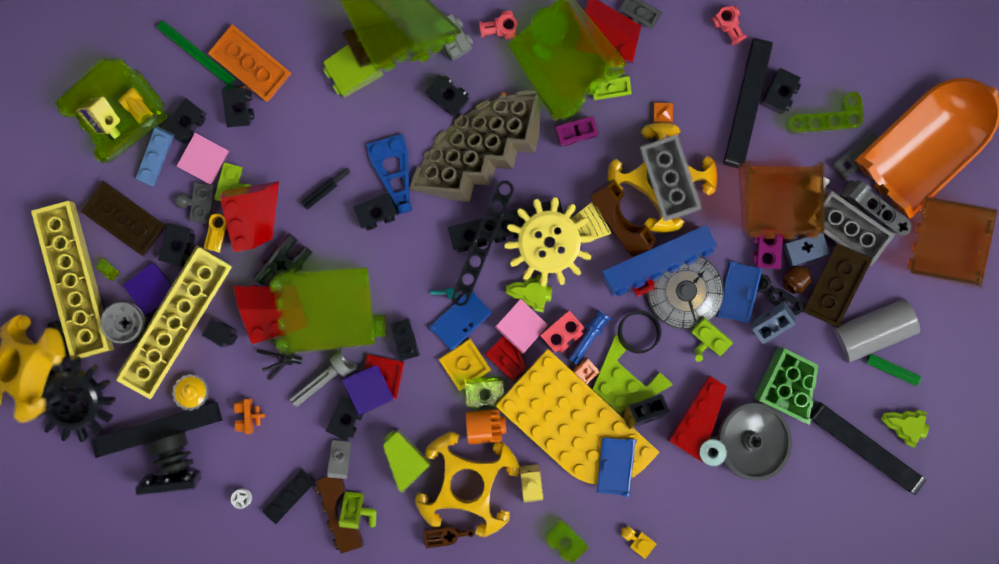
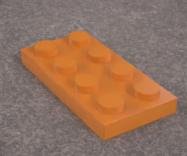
M233 24L208 52L211 57L240 81L247 84L252 91L267 103L292 74Z

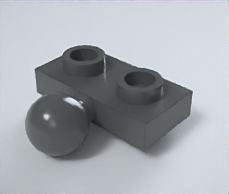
M625 0L620 8L622 12L632 17L631 20L636 23L641 22L653 29L662 14V11L643 0Z
M194 183L192 198H189L184 193L178 194L175 197V204L178 208L184 209L191 206L189 221L209 224L214 186Z

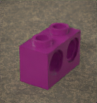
M593 116L559 125L555 128L560 148L598 136Z
M757 230L753 238L756 252L752 254V264H755V267L760 269H781L783 231ZM765 235L771 236L772 243L770 245L764 243L763 238ZM764 254L770 256L771 261L769 264L763 263L762 256Z

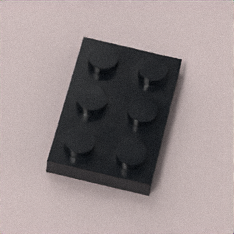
M188 469L184 470L183 473L177 474L172 473L159 476L154 475V473L147 474L135 487L136 495L195 489L201 480V472Z

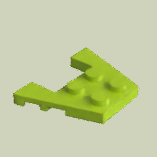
M616 334L592 389L622 415L621 412L628 405L651 398L671 387L673 383L659 372L648 386L643 385L617 361L627 349L622 346Z

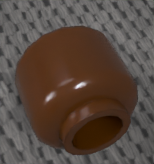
M792 266L783 277L784 288L792 294L802 293L812 281L809 269L805 266Z

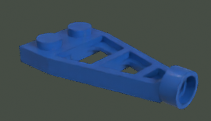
M403 134L366 144L371 163L396 204L398 215L413 211L410 203L409 155ZM398 157L400 159L399 172L388 174L383 167V161ZM402 177L404 190L396 193L390 181Z

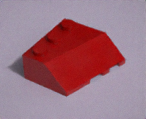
M588 0L577 52L634 63L642 26L599 0Z
M279 181L222 191L220 200L233 252L254 249L273 239Z
M295 285L233 286L238 309L251 344L307 327V317Z

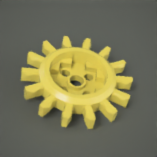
M555 197L551 201L550 211H543L541 202L535 199L533 206L536 209V214L531 217L527 215L525 210L519 208L517 212L525 220L523 226L507 225V229L519 234L518 241L504 243L505 248H519L520 256L510 261L511 266H517L522 261H525L529 267L524 272L523 278L525 280L529 279L533 271L537 270L541 272V286H546L548 273H556L557 281L561 285L565 284L562 270L569 267L574 274L579 276L581 271L573 263L576 257L579 256L585 260H590L592 257L588 252L580 250V243L591 242L594 240V236H580L578 231L589 220L585 217L574 223L570 219L571 214L576 208L574 204L569 205L564 214L557 212L559 202L558 198ZM556 227L561 229V233L558 235L554 233ZM540 231L542 233L541 238H536L535 232ZM549 236L555 239V244L551 248L544 245L545 238ZM560 246L565 248L562 254L557 251ZM544 250L546 255L539 257V251Z

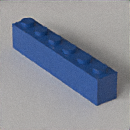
M705 225L606 269L602 272L601 277L611 297L615 295L619 297L626 294L627 290L632 287L635 289L640 288L650 279L655 281L661 278L663 273L668 271L673 273L683 264L691 265L701 256L706 258L712 255L717 243L708 226Z

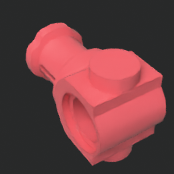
M735 5L723 7L715 17L711 18L715 28L727 32L732 41V46L747 38L738 26L740 24L738 20L740 12ZM721 14H729L730 20H723Z
M512 11L501 12V16L495 18L494 21H479L481 38L492 34L503 36L505 40L516 38L517 21ZM510 21L514 24V27L512 29H505L503 24Z

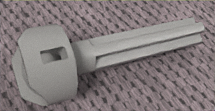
M340 348L329 357L332 365L290 398L292 404L298 407L338 373L343 377H347L357 369L356 363L344 358L342 348Z

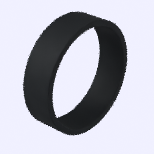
M636 310L626 315L619 323L618 338L622 346L628 351L637 354L646 353L659 343L661 326L658 319L650 312ZM641 314L652 320L656 327L657 336L650 348L638 350L627 344L622 334V327L627 317Z

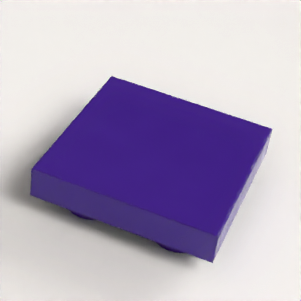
M155 262L123 285L145 316H148L159 307L172 286Z
M378 365L342 380L358 416L394 400Z

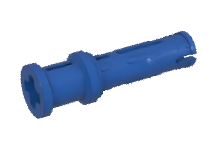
M598 309L591 323L587 324L588 329L567 358L576 365H578L596 336L602 334L601 330L607 321L611 320L610 317Z

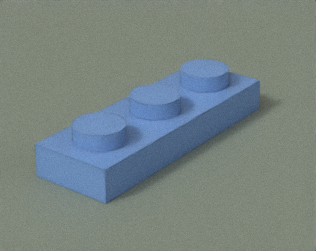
M158 126L154 128L136 176L137 180L152 187L156 185L175 134Z

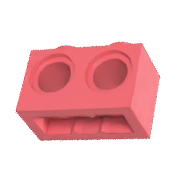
M569 310L540 336L554 353L557 351L562 353L569 347L567 343L572 338L576 341L584 334L582 332L584 327ZM569 321L574 322L576 325L575 331L571 333L565 329V325ZM553 334L561 336L560 344L554 345L551 343V336Z

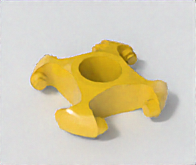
M653 123L645 125L640 133L646 139H652L655 136L656 140L659 141L666 138V135L669 137L678 135L681 130H679L680 128L676 124ZM707 156L701 162L703 164L701 167L705 171H697L689 165L688 168L693 183L703 181L702 191L707 196H710L716 191L717 167L715 161ZM618 159L613 160L608 166L607 182L614 179L618 185L621 183L631 185L643 193L659 213V220L655 217H649L644 225L652 232L665 233L679 230L684 224L680 217L664 221L654 189L651 188L647 180L648 170L645 162L634 171L622 174L623 168L621 166L623 164Z
M17 315L0 327V338L2 339L0 346V405L3 393L5 391L8 392L15 400L14 418L21 423L33 420L46 409V399L41 398L47 376L52 365H59V362L65 357L64 344L59 331L53 328L45 329L37 344L33 343L26 336L31 320L25 315Z
M448 432L432 441L425 450L426 458L434 459L438 457L439 452L445 458V479L437 499L432 503H428L429 497H426L427 494L417 492L415 504L421 516L432 527H440L442 518L439 517L440 514L434 513L440 508L464 509L475 513L486 520V524L481 523L480 526L477 525L475 535L487 537L504 527L510 519L509 511L500 510V512H497L496 517L490 512V490L498 470L504 466H507L506 471L508 475L518 476L520 471L519 463L510 448L503 442L494 443L493 451L495 455L500 456L496 461H472L451 452L448 445L454 446L455 443L458 444L459 434ZM472 469L482 476L484 489L477 498L463 500L453 493L451 479L457 471Z

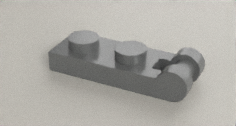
M872 133L832 164V167L840 172V177L843 180L859 169L855 159L878 139L875 133ZM845 162L850 166L848 170L843 165Z

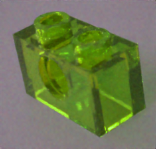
M502 377L463 379L465 404L472 409L480 408L481 405L496 407L495 405L504 396V381ZM484 389L489 391L486 397L479 396L480 391Z
M562 518L545 534L547 538L546 543L552 549L556 547L561 552L559 555L565 562L570 561L574 564L589 548V545ZM565 537L571 540L570 545L567 547H563L560 544V541Z

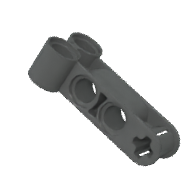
M858 179L856 181L850 180L839 195L894 235H907L911 231V222L875 195L871 188L863 181ZM869 199H871L873 202V206L871 209H869L867 206V202ZM884 211H886L888 214L886 220H884L882 217V213Z

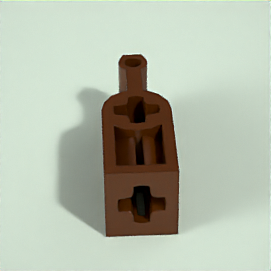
M451 525L424 529L425 547L427 549L453 545L457 542L458 537L475 536V529L469 527L467 530L458 531L456 527ZM447 531H451V534H455L451 540H449L447 536L445 537V535H447Z

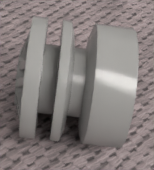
M122 302L112 304L104 311L101 317L102 332L109 340L115 343H129L138 340L148 325L147 316L134 303ZM126 319L130 321V324L127 326L123 325V321Z

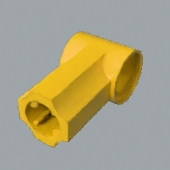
M131 87L118 99L119 103L132 114L139 124L142 125L150 122L153 113L144 103L142 95L134 87Z
M214 214L210 217L209 229L203 249L221 252L226 229H228L224 215ZM217 218L223 219V225L220 228L215 226Z

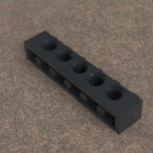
M559 198V199H558L559 204H558V207H557V212L563 214V210H562V206H561V202H560V198ZM551 201L541 203L543 211H550ZM533 205L521 208L530 217L536 214V209ZM518 209L504 213L494 238L495 243L506 241V237L512 235L514 238H518V233L505 232L501 228L502 223L505 221H509L517 227H522L520 224L522 217L519 216ZM483 218L448 227L453 250H458V253L469 250V246L473 245L474 240L467 241L464 235L467 231H473L476 237ZM488 220L485 222L484 227L491 226L495 229L496 224L494 221ZM480 238L477 241V246L479 248L487 246V239Z

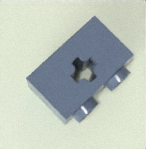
M815 230L806 233V238L799 239L798 236L787 239L788 243L784 244L783 248L789 266L829 255L823 232L817 234ZM804 244L809 245V249H807V251H802L801 247H803Z
M785 301L752 320V330L762 344L796 325L795 314Z

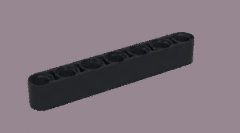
M753 38L723 161L725 166L743 169L773 46L771 41Z
M501 181L496 186L452 294V301L457 306H464L470 299L513 194L514 188L509 181ZM503 184L510 187V193L507 195H503L499 191L500 186ZM495 202H500L503 205V210L500 213H495L492 210V205ZM488 220H492L496 224L495 229L492 231H488L484 227L485 222ZM480 238L487 239V248L480 249L477 246V241ZM471 257H480L481 264L478 267L471 266ZM465 274L473 276L472 284L466 285L463 283L462 278ZM457 292L465 293L466 300L463 303L455 300Z
M218 402L198 409L188 410L94 438L90 442L94 456L98 458L216 423L223 419Z
M818 402L811 412L810 418L814 423L916 496L926 482L923 476L823 403Z

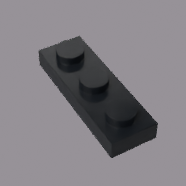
M301 469L262 512L272 522L277 524L316 481L305 470Z

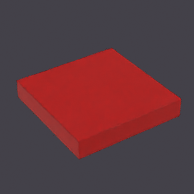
M367 354L364 370L378 365L393 398L397 400L405 362Z

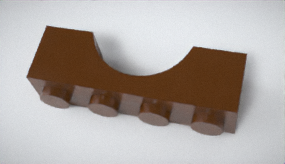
M612 179L596 188L590 195V198L603 215L604 220L613 229L615 236L620 239L625 250L633 258L651 250L657 240L646 225H635L624 217L621 212L620 203L625 194L617 182Z
M328 475L318 478L315 489L317 494L322 496L323 502H321V507L324 514L327 513L328 515L327 525L329 531L334 533L335 539H333L335 549L339 550L340 554L363 547L364 542L359 528L339 527L340 516L337 512V501L346 490L343 478H331Z

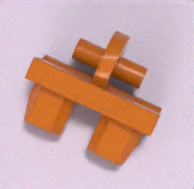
M247 398L244 401L234 403V412L244 413V420L235 421V431L245 432V434L254 433L253 418H255V426L261 425L260 418H265L266 413H260V406H254L253 414V398Z

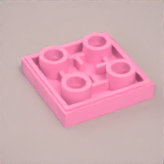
M194 133L177 167L212 185L230 151Z
M520 299L495 328L523 354L547 328L548 324Z

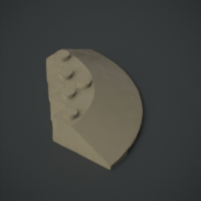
M519 91L517 94L508 96L506 94L500 95L499 98L492 101L486 100L476 105V108L467 114L460 115L445 132L442 131L435 138L433 146L429 151L425 152L424 160L420 167H417L409 189L449 200L470 202L474 184L492 186L496 168L514 169L517 152H536L540 129L541 91Z

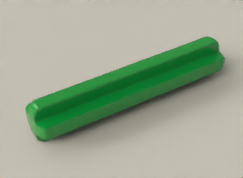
M870 354L867 358L866 363L907 383L918 386L921 382L920 375L874 354Z

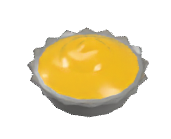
M188 374L176 380L171 394L177 407L191 411L204 405L205 400L208 398L209 390L203 378L197 374Z

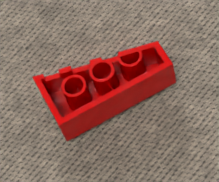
M707 375L667 440L703 462L700 457V448L711 437L727 386L712 376Z

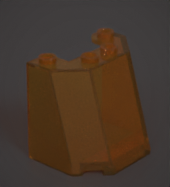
M744 162L739 165L742 234H748V237L764 235V239H775V235H781L783 239H795V236L807 235V238H818L819 234L825 233L824 162L810 167L750 166V162Z
M926 197L925 202L921 201L919 213H923L922 222H918L916 234H919L918 242H913L912 252L915 255L914 258H909L907 269L911 270L910 274L982 289L998 209Z

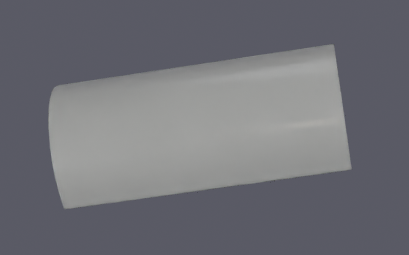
M676 134L641 146L640 149L664 221L701 210L699 198L678 135Z
M829 191L824 196L808 220L810 224L837 243L871 257L873 260L870 266L875 263L895 236L833 191Z
M904 298L839 325V327H833L847 363L920 333L917 316L910 303Z

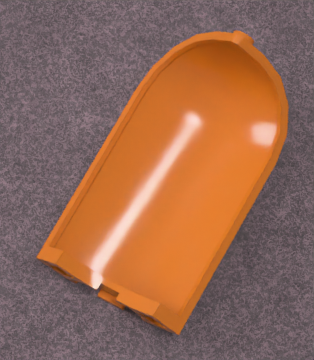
M953 78L937 84L927 91L855 159L858 167L866 177H870L875 182L873 184L875 189L882 196L886 194L893 202L891 205L910 220L991 141L999 126V92L995 87H989L971 78Z

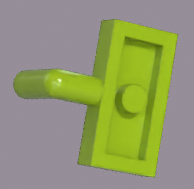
M608 58L603 59L606 78L591 80L593 99L600 100L631 95L629 74L614 76L610 60Z
M228 163L223 164L214 200L221 201L222 191L251 186L250 184L240 183L243 167Z
M705 317L691 330L692 334L702 341L694 350L697 362L703 360L702 352L707 347L721 356L733 344L731 338Z
M345 491L339 527L358 529L361 515L369 516V527L376 526L377 511L372 508L363 507V493Z

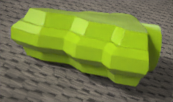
M538 274L536 278H529L524 283L515 282L507 285L505 293L515 299H522L528 306H532L534 311L544 313L545 303L551 302L552 286H547V284L546 286H541V274Z
M916 409L914 412L905 411L902 414L888 412L883 413L881 418L889 428L896 431L898 437L904 439V444L915 448L920 438H926L929 431V424L925 423L926 411Z

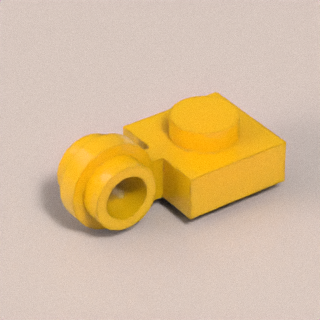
M628 525L621 529L622 533L620 535L627 541L634 540L630 548L644 559L657 545L656 542L642 531L636 537L634 536L636 532Z

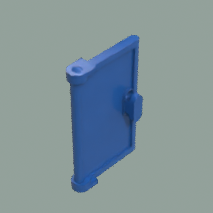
M729 261L724 284L723 301L716 317L750 323L762 269Z
M474 290L467 304L464 306L453 304L433 324L428 326L451 350H454L492 314L488 307L476 296L477 294ZM464 294L457 302L463 303L466 300V295Z
M602 437L596 493L630 497L634 451L637 439Z

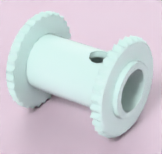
M717 436L710 437L709 441L704 442L700 448L702 461L711 466L722 464L727 455L724 444L717 440ZM711 447L716 448L718 453L714 454Z

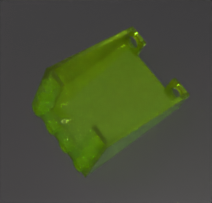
M340 0L376 71L385 70L388 72L396 67L395 64L407 60L411 52H417V55L410 59L411 62L420 61L423 63L431 58L430 55L432 53L436 54L442 51L445 44L448 45L456 41V36L462 33L461 29L429 0Z
M556 0L508 44L555 121L559 119L565 120L567 117L569 118L582 109L581 105L586 102L585 97L591 94L592 96L601 89L599 85L604 81L608 83L610 80L612 81L620 77L625 72L624 68L628 65L576 0Z
M368 267L282 273L274 276L273 280L270 281L271 292H274V296H280V298H277V309L281 310L282 318H279V328L283 330V334L278 335L279 339H276L277 351L280 350V354L375 344Z

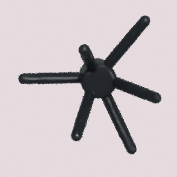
M284 334L280 335L283 347L272 337L269 338L282 354L257 350V353L280 358V362L262 369L265 372L278 367L268 377V380H271L285 365L291 366L293 363H302V357L295 356L294 352H289Z

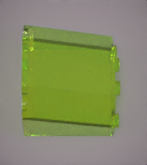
M102 58L55 102L62 116L76 117L80 127L89 133L92 142L97 145L93 149L94 157L102 164L115 160L168 118L162 109L165 106L164 101L142 73L137 69L132 71L122 58ZM131 87H134L144 99V103L153 113L152 116L147 117L141 124L118 101ZM104 96L120 119V122L115 127L121 134L114 140H111L106 133L96 134L76 112V109L89 98Z

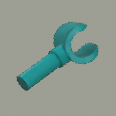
M455 288L431 290L430 294H447L449 300L452 299Z

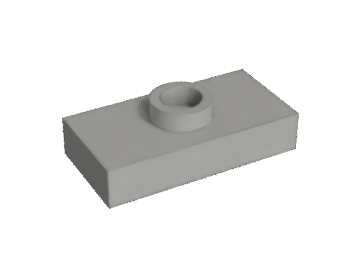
M332 440L328 477L347 479L352 442Z

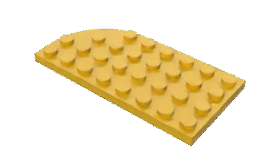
M549 349L543 352L495 405L561 467L575 478L586 483L597 485L602 437L637 439L632 478L645 469L659 454V451L634 428L628 429L625 420Z

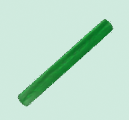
M163 20L158 24V30L226 85L231 86L235 82V78L169 24Z

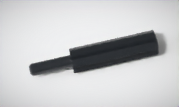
M346 168L334 179L329 178L301 201L303 207L307 210L336 188L338 186L337 183L347 176L350 170Z

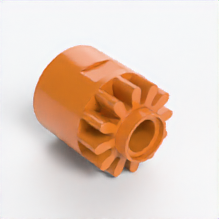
M499 409L466 412L469 445L502 442V434H506L505 416L500 417Z

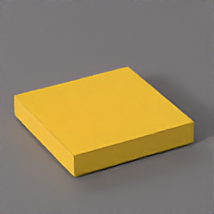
M471 338L438 359L459 391L491 371Z

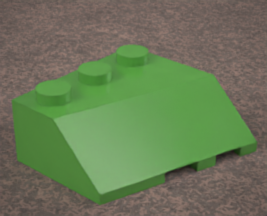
M777 347L753 398L810 425L811 408H813L812 398L816 386L818 364L785 348Z

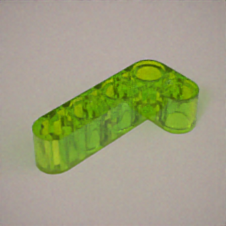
M857 92L846 94L841 99V112L795 115L787 120L786 130L790 134L854 130L861 126L864 120L862 97ZM848 97L854 98V106L848 104ZM850 116H854L856 118V125H852L849 122ZM831 117H834V118L837 119V121H838V125H837V126H832V125H831V123H830V118H831ZM812 119H816L819 122L818 128H814L811 125ZM795 121L797 124L805 122L804 125H801L797 128L796 126H792V123Z

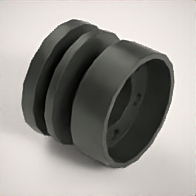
M185 432L145 444L148 456L158 455L159 458L151 463V466L161 465V468L153 471L154 475L172 474L194 464L193 459L184 461L183 458L190 455L191 451H181V448L188 444Z

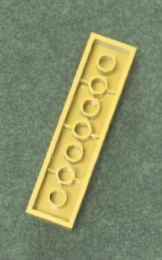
M65 201L31 211L71 361L77 356L83 359L114 350L112 341L102 332L101 317L104 309L75 202Z
M196 245L116 375V381L149 399L153 397L232 268L229 263Z

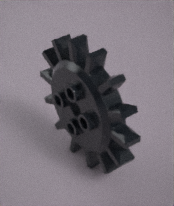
M79 356L72 360L71 368H66L62 358L59 365L55 364L56 372L50 369L41 398L46 399V409L36 417L39 418L42 415H46L50 420L44 429L46 433L53 430L56 425L61 427V441H66L71 435V430H76L79 441L84 442L88 438L86 426L97 436L104 429L95 419L99 418L108 423L113 418L112 414L102 410V405H112L116 401L115 397L102 396L101 390L111 383L110 380L106 379L97 383L92 378L98 369L96 364L90 367L87 372L80 370L81 357ZM69 393H74L77 396V401L71 400Z

